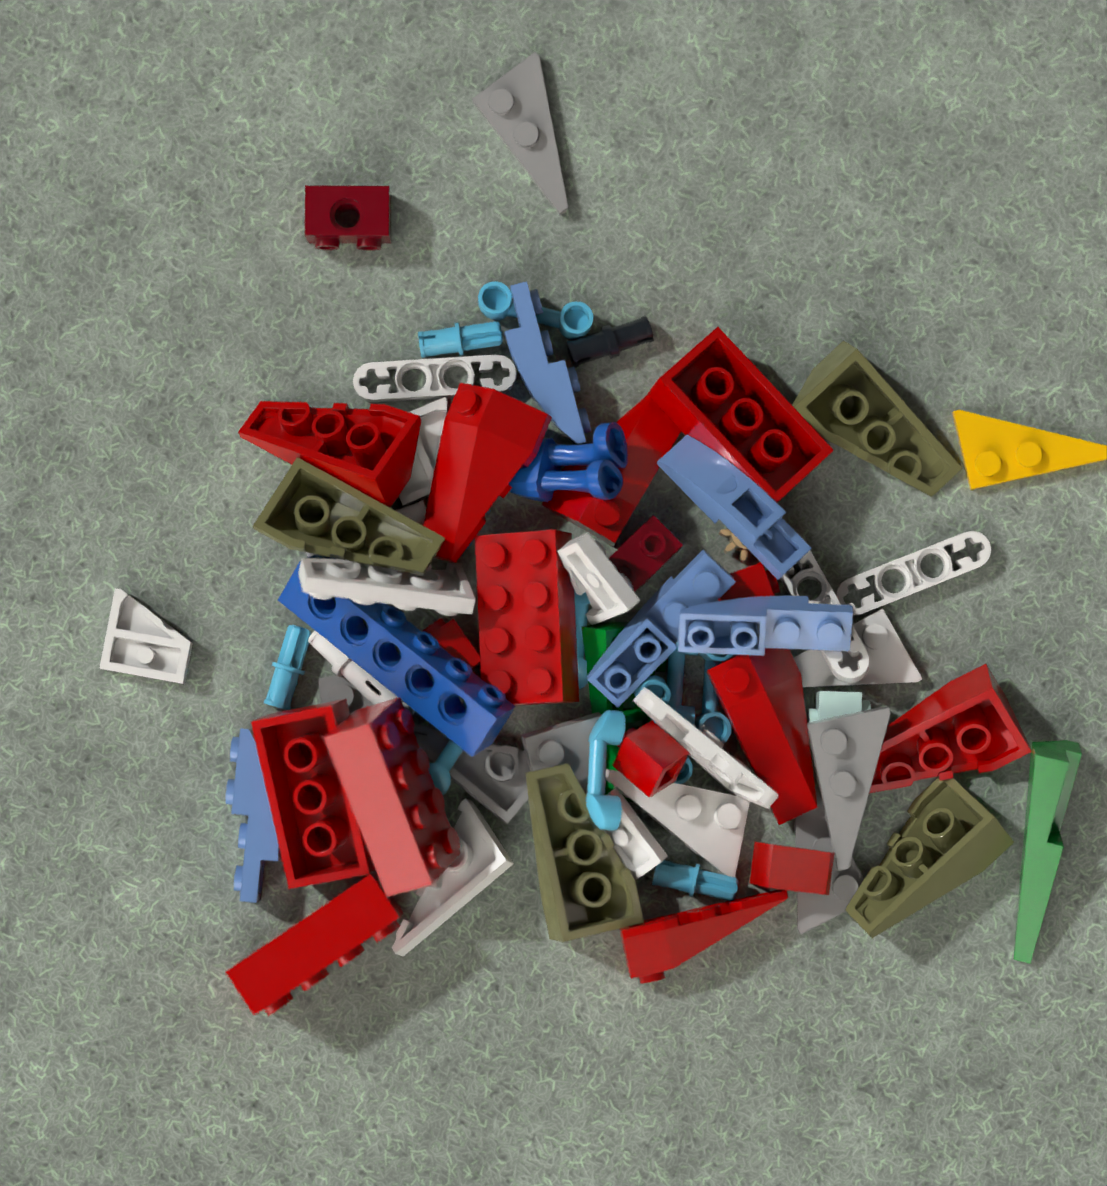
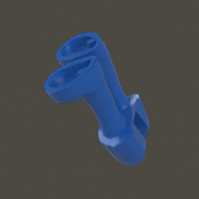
M616 422L602 423L595 429L593 443L582 445L556 444L552 438H544L536 457L527 467L523 464L522 468L518 470L508 485L512 487L509 492L523 498L541 502L552 500L556 490L590 492L593 497L601 500L616 497L623 486V477L618 468H625L628 460L624 431ZM561 466H588L587 470L560 471Z

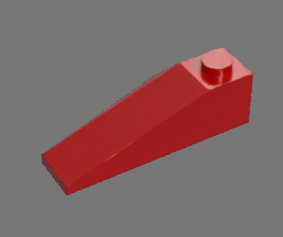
M987 664L948 682L887 726L869 794L908 787L916 780L938 776L940 781L954 778V773L978 769L979 773L994 771L1031 753L1029 743L1009 701Z

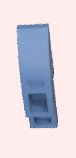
M527 281L511 285L510 292L519 328L507 330L504 332L518 373L540 409L552 417L551 422L575 444L586 442L584 434L591 432V427L585 407L577 409L574 393L581 390L575 367L567 368L565 360L548 364L546 356L553 355L554 353L548 330L541 332L539 330L536 315L543 314L538 291L537 289L529 291Z
M686 435L656 463L715 524L720 520L778 580L811 550V547L782 518L786 512L764 490L736 466L695 438Z
M703 549L675 579L671 576L637 612L586 677L587 680L615 706L619 707L678 647L676 642L679 640L680 609L717 601L736 582L735 579Z
M760 596L721 600L680 609L678 652L765 655V648L850 651L853 618L852 605L809 603L808 596Z
M240 728L239 737L233 736L231 741L230 762L237 763L235 779H228L225 801L226 804L232 805L231 814L248 815V823H241L239 829L238 848L245 849L243 866H236L234 891H240V901L257 903L261 901L265 860L281 861L282 858L253 730Z

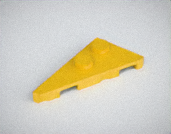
M963 410L952 412L970 490L1107 460L1106 445Z

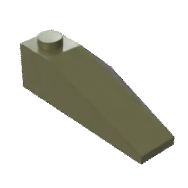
M844 340L812 369L792 405L822 438L840 446L931 497L963 469L860 351Z
M298 457L253 524L254 530L292 550L418 575H424L445 541L443 536Z
M565 763L525 772L540 895L549 939L566 942L644 923L635 879L630 870L621 861L613 847L615 844L609 834L598 828L590 817L586 805V794L569 764Z
M938 777L914 799L907 810L911 817L907 820L899 834H892L887 842L889 850L879 866L870 869L847 905L845 911L871 938H874L980 874L1014 843L998 820L955 779L940 781Z

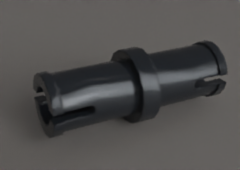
M643 316L640 319L613 328L610 325L600 328L601 332L574 341H567L566 345L573 366L579 367L581 364L608 355L611 359L619 357L620 351L648 342L651 343L654 341L650 323L647 317Z

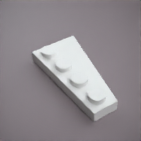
M302 558L298 573L303 592L309 593L318 599H331L335 596L350 598L352 601L363 605L381 602L393 604L402 610H415L417 607L434 609L436 612L446 616H455L458 613L472 615L476 600L461 563L447 562L446 570H431L432 565L430 564L424 575H418L369 565L368 568H361L359 563L343 559Z

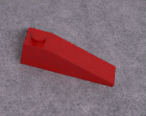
M465 383L459 384L444 420L423 524L424 527L445 538L444 543L434 558L457 562L486 523L485 514L499 496L503 499L512 489L508 484L521 466L524 464L528 467L536 457L552 419L549 414L495 389Z
M648 395L616 422L624 431L628 452L626 467L618 468L623 477V486L619 494L612 499L601 500L593 497L590 492L556 490L552 500L542 502L541 504L614 547L660 469L656 463L671 450L681 433V430ZM565 466L561 471L587 470L588 466Z
M260 401L238 433L241 438L291 465L298 457L391 508L411 479L421 418L419 415L386 404H371L369 409L349 408L347 403H334L332 408L310 407L307 402Z
M765 648V655H738L708 669L706 673L755 776L779 795L770 806L778 825L817 808L802 678L790 650Z
M773 890L734 899L733 901H725L644 920V923L619 928L630 978L639 977L640 984L664 979V971L674 969L787 900V890Z

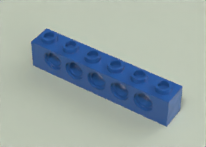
M317 554L308 557L314 559H335ZM301 561L298 563L278 599L280 603L393 694L400 697L403 702L470 756L473 757L492 745L516 707L505 698L504 693L499 688L484 682L472 672L471 667L466 662L450 655L439 646L436 638L420 631L407 620L401 610L381 602L363 605L352 601L350 598L334 596L335 603L332 598L318 599L309 593L303 592L298 575ZM362 618L366 621L368 629L365 627ZM395 645L399 648L401 655L396 651ZM427 670L432 674L434 682L429 678ZM460 697L466 702L467 708L461 703Z

